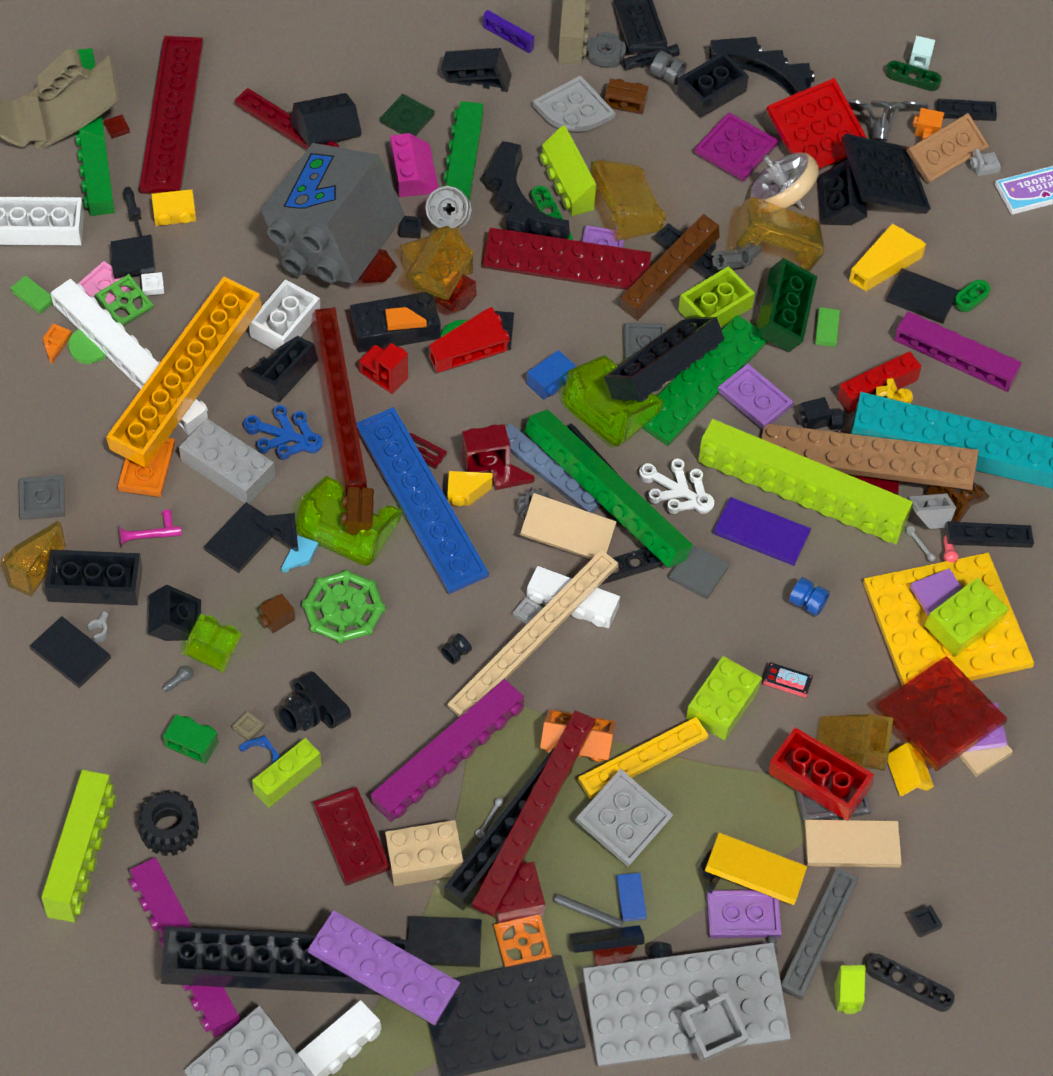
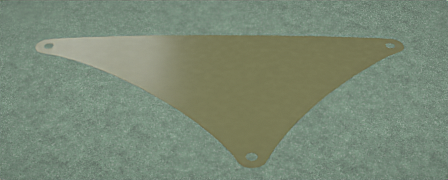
M524 706L518 716H512L502 730H496L486 744H480L474 750L472 756L466 759L460 801L455 817L463 862L480 842L481 839H477L475 833L478 829H481L495 806V799L502 798L504 804L497 809L484 831L485 834L549 754L545 749L540 748L546 715ZM613 740L609 760L597 762L586 756L577 758L572 767L571 774L563 784L523 863L535 862L545 901V915L541 916L552 957L559 955L562 957L570 989L584 982L583 968L612 965L707 907V889L699 872V867L709 850H713L719 832L782 857L805 843L804 823H802L795 789L769 773L716 766L673 756L632 778L669 810L673 816L630 866L627 867L575 821L579 814L594 799L588 798L578 782V777L636 747ZM641 873L647 918L646 920L623 922L622 927L640 925L644 934L645 944L573 953L569 934L614 929L615 927L555 903L556 895H563L622 920L617 875ZM451 877L436 879L422 917L482 919L480 967L431 966L453 979L505 968L494 930V924H498L496 915L492 917L472 908L475 897L463 911L444 898L445 885ZM721 878L714 890H734L740 884ZM523 924L525 932L529 934L539 932L536 928ZM514 926L506 931L503 941L514 938L516 935ZM520 938L518 943L524 946L528 941L526 938ZM543 942L532 944L530 947L532 957L541 953L544 946ZM515 948L506 951L507 955L513 960L522 959L520 950ZM382 995L378 1005L372 1012L380 1020L382 1030L379 1036L374 1041H368L364 1044L361 1051L355 1057H349L335 1074L331 1073L328 1076H413L438 1063L428 1021Z

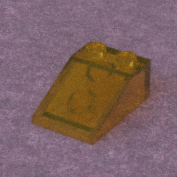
M56 521L17 544L10 553L4 556L2 565L8 587L32 597L47 575L50 549L64 550L66 547L60 522Z

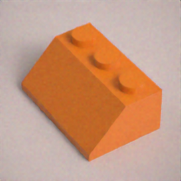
M548 710L544 721L540 748L550 753L556 747L573 713ZM592 717L596 719V723L578 758L586 756L597 762L609 760L616 721Z

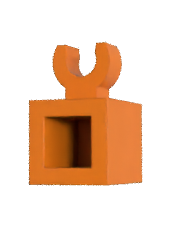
M921 108L919 116L915 115L913 127H916L915 135L921 136L922 140L939 131L944 112Z

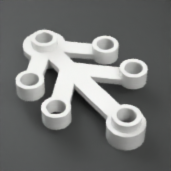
M674 459L671 464V470L675 473L677 483L658 473L656 468L650 463L641 466L639 478L642 482L651 483L656 481L670 489L663 492L659 489L650 490L649 501L651 503L657 504L660 501L669 500L667 510L671 514L690 509L706 514L713 509L714 499L711 495L705 493L702 483L703 472L700 469H693L690 472L689 479L694 483L696 491L694 493L688 489L683 471L685 465L683 460ZM685 497L690 501L679 502L676 498Z

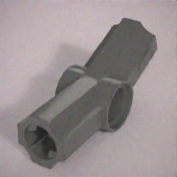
M750 237L735 250L715 252V256L712 258L713 266H716L718 270L725 269L728 266L731 269L749 266L752 264L753 259L762 252V247L764 246L761 240H758L756 237Z

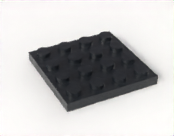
M844 134L841 140L862 201L925 214L931 209L917 168L906 151L909 147Z

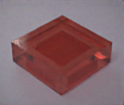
M123 115L104 120V126L111 139L130 133L129 126Z

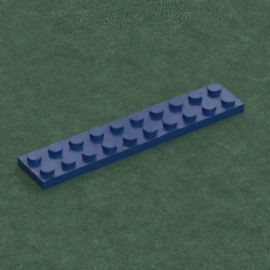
M390 408L355 423L360 437L448 593L451 594L489 577L487 568L395 408Z

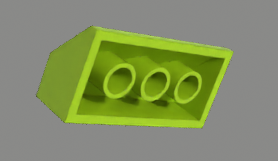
M561 126L542 144V153L539 157L542 165H545L547 168L549 179L555 183L556 193L562 197L564 208L569 210L571 216L594 210L596 183L566 126Z

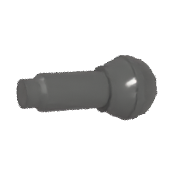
M186 665L180 667L177 675L167 681L162 686V689L167 692L182 681L191 680L194 674L192 668Z

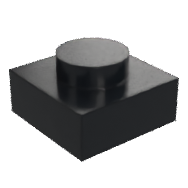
M404 216L401 221L400 237L421 238L423 217Z
M931 905L913 912L909 916L920 938L941 929L943 925Z

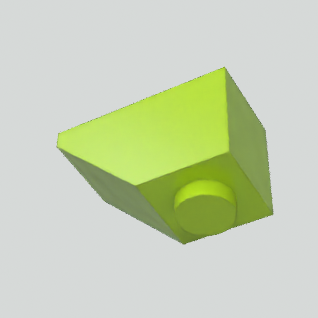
M865 965L840 966L834 984L837 1011H844L845 1014H854L861 1011L865 996Z

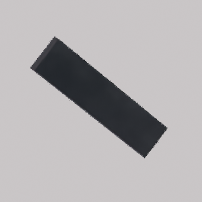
M949 521L945 525L948 544L1032 548L1034 545L1031 525Z

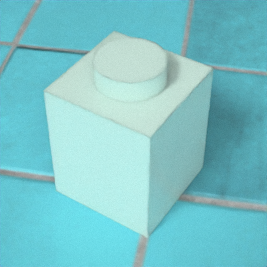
M916 36L909 64L928 70L935 40Z

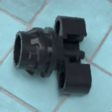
M313 671L307 672L292 682L294 693L287 697L285 703L278 709L282 725L292 733L299 730H309L317 726L320 720L333 729L351 718V711L348 705Z

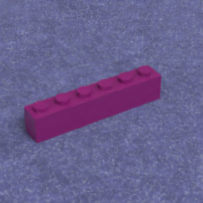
M907 311L899 324L894 341L1006 392L1010 390L1022 362L1017 361L1013 357H1008L997 352L995 349L988 348L975 340L968 339L955 331L946 329Z

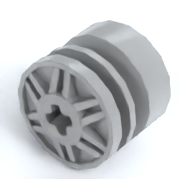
M444 186L437 188L430 194L426 202V213L432 224L443 231L454 232L461 230L468 224L472 215V206L470 200L463 192L455 187ZM450 205L455 209V211L451 212V215L446 212Z

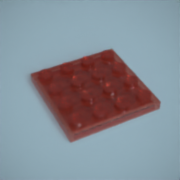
M947 656L877 703V709L936 771H939L1007 723V717Z

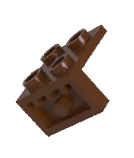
M975 482L973 483L972 490L931 485L925 494H948L956 507L952 517L954 522H960L972 505L986 501L990 497L985 492V489Z

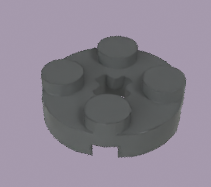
M602 32L595 38L591 37L587 43V56L592 65L616 68L625 57L626 45L624 41L622 43L619 40V36L616 34Z

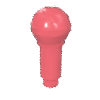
M945 535L943 540L945 547L943 559L951 563L956 562L959 555L954 550L953 544L947 543V536Z

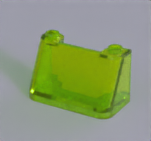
M603 355L568 371L562 400L570 412L611 445L620 446L627 442L661 411L664 401L653 393L648 395V399L642 402L612 399L604 376L617 368V366L606 355Z
M325 476L302 497L296 522L297 533L301 537L318 542V545L364 566L370 565L377 558L397 527L403 510L387 505L381 509L379 515L373 513V527L370 530H361L357 535H351L346 532V526L342 525V512H347V509L342 508L343 487L335 479Z

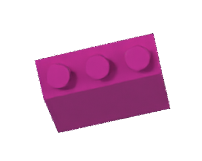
M410 133L391 135L390 152L399 198L431 194L438 188L430 144Z

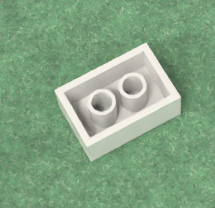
M284 280L250 323V337L274 350L296 336L301 337L321 313L320 298Z

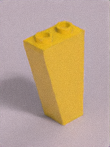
M892 223L852 268L849 282L864 291L870 290L900 272L901 268L905 269L924 256L926 243Z

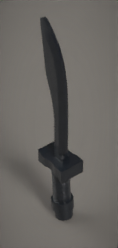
M126 187L124 189V197L129 207V221H135L138 236H143L138 221L142 219L140 207L136 206L132 188Z

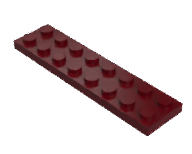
M490 227L483 268L628 290L649 269L652 252Z

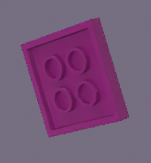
M728 112L695 148V154L744 182L762 163L763 157L773 151L778 144V140Z

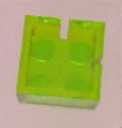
M200 614L189 635L183 654L224 673L242 633L238 632L233 626L220 625V622L213 616Z

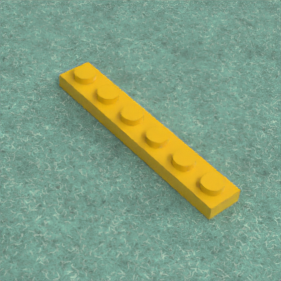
M697 717L585 773L578 777V782L588 798L592 799L596 797L620 769L633 778L708 739V733Z

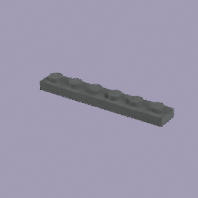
M840 868L836 869L781 984L782 991L801 1000L803 999L859 877Z

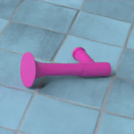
M169 509L162 511L165 524L163 528L128 531L119 525L121 548L125 542L134 539L182 536L181 526L173 527L172 511Z

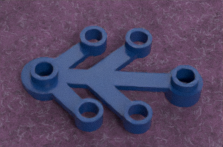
M284 405L274 407V416L279 420L283 428L263 423L255 415H250L244 420V430L250 435H255L262 431L278 436L271 440L267 438L259 439L257 446L261 453H267L270 449L279 446L277 449L278 457L287 459L290 455L303 450L308 453H317L323 446L322 437L317 433H312L307 424L306 413L303 411H297L294 414V423L300 427L303 435L295 433L287 417V410ZM291 441L297 442V444L292 445L290 447L285 443Z

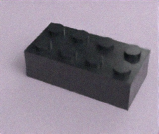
M432 291L350 305V320L359 353L368 352L374 345L385 349L391 343L396 346L441 338V323ZM407 307L426 319L427 327L388 330L385 309Z
M50 549L45 583L48 602L138 605L143 568L140 553Z

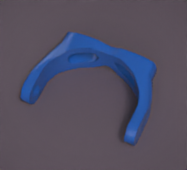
M265 735L249 740L239 747L241 752L253 746H261L270 750L273 754L272 764L281 758Z

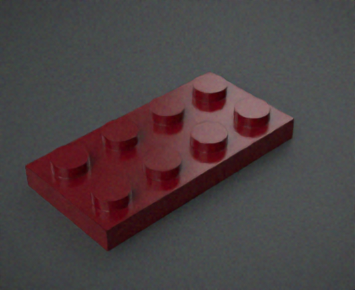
M357 787L313 802V807L346 886L390 870V864Z

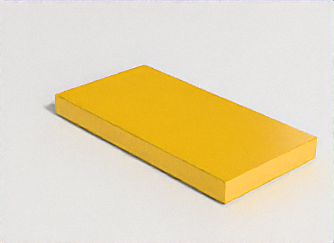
M719 832L705 871L794 905L807 866Z

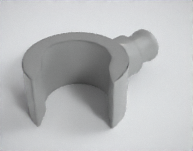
M104 611L98 619L91 621L87 625L89 631L96 628L103 629L100 634L93 636L96 643L103 642L108 637L106 622L109 614Z

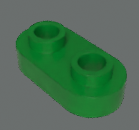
M975 280L956 295V308L963 312L973 310L989 297L990 285L984 280Z

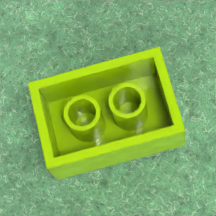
M728 266L681 294L678 310L685 318L688 316L717 317L719 325L722 327L729 323L736 315L740 316L752 309L755 293Z
M977 577L929 614L924 626L956 657L1002 622L1009 608Z
M722 656L689 704L686 719L691 720L697 717L705 730L726 741L759 692L762 677Z

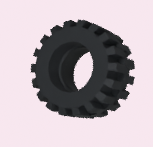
M164 790L165 794L160 795V792L154 793V798L149 796L146 799L147 804L142 803L140 807L141 812H138V826L141 839L145 842V846L148 849L152 848L156 854L161 851L163 856H167L170 852H172V855H178L177 851L181 850L183 853L187 850V845L191 847L194 844L193 838L197 839L199 830L197 811L192 800L189 801L188 796L185 794L180 796L178 791L170 794V790ZM173 816L181 820L178 826L170 830L156 827L158 821L164 817Z

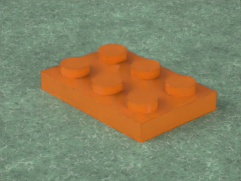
M168 438L147 468L125 458L118 490L121 492L162 497L176 444L175 439Z

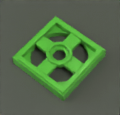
M130 274L95 294V299L102 308L111 314L112 319L116 323L120 322L123 326L152 310L154 307ZM120 287H129L133 290L129 293L123 292ZM112 291L116 296V300L108 304L106 297ZM125 297L128 299V303L123 304L120 299ZM141 297L142 307L137 310L132 303L133 300ZM119 308H125L130 315L119 317L114 311Z

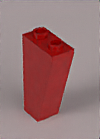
M490 307L429 345V358L436 373L506 352L510 337L507 330L502 328L500 315L495 313L493 307Z

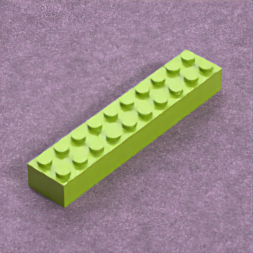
M712 419L701 440L698 462L706 467L715 468L726 475L739 478L747 484L758 486L766 492L777 494L785 500L794 501L807 509L818 511L826 517L837 519L845 525H851L867 534L880 537L886 542L897 544L907 525L913 501Z

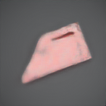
M637 945L593 951L596 967L626 963L637 949Z

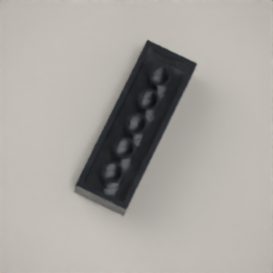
M686 317L604 376L612 399L622 401L634 400L636 402L645 401L648 399V395L660 390L667 381L675 379L678 373L689 369L693 362L704 358V354L708 351L716 349L718 344L725 340L717 317Z

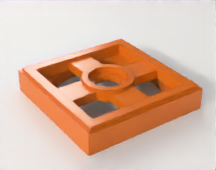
M540 914L494 924L505 968L552 957ZM523 924L530 925L539 932L529 934L525 932ZM514 926L516 933L514 938L503 941L506 931ZM526 938L528 943L522 946L518 943V940ZM543 942L544 946L541 953L532 957L530 950L532 944ZM516 948L521 951L522 959L513 960L507 955L506 951Z

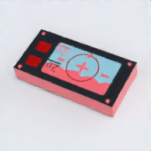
M770 662L763 685L806 698L813 675Z

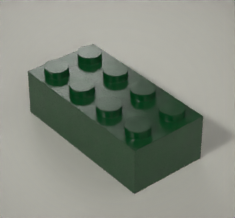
M782 258L769 270L755 334L788 352H791L804 341L817 276L785 258Z

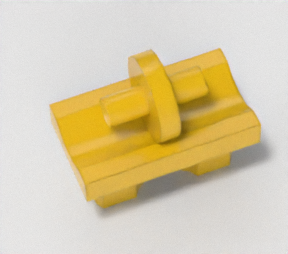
M894 378L887 379L886 386L876 387L877 396L906 403L913 401V394L909 389L901 388L898 391Z

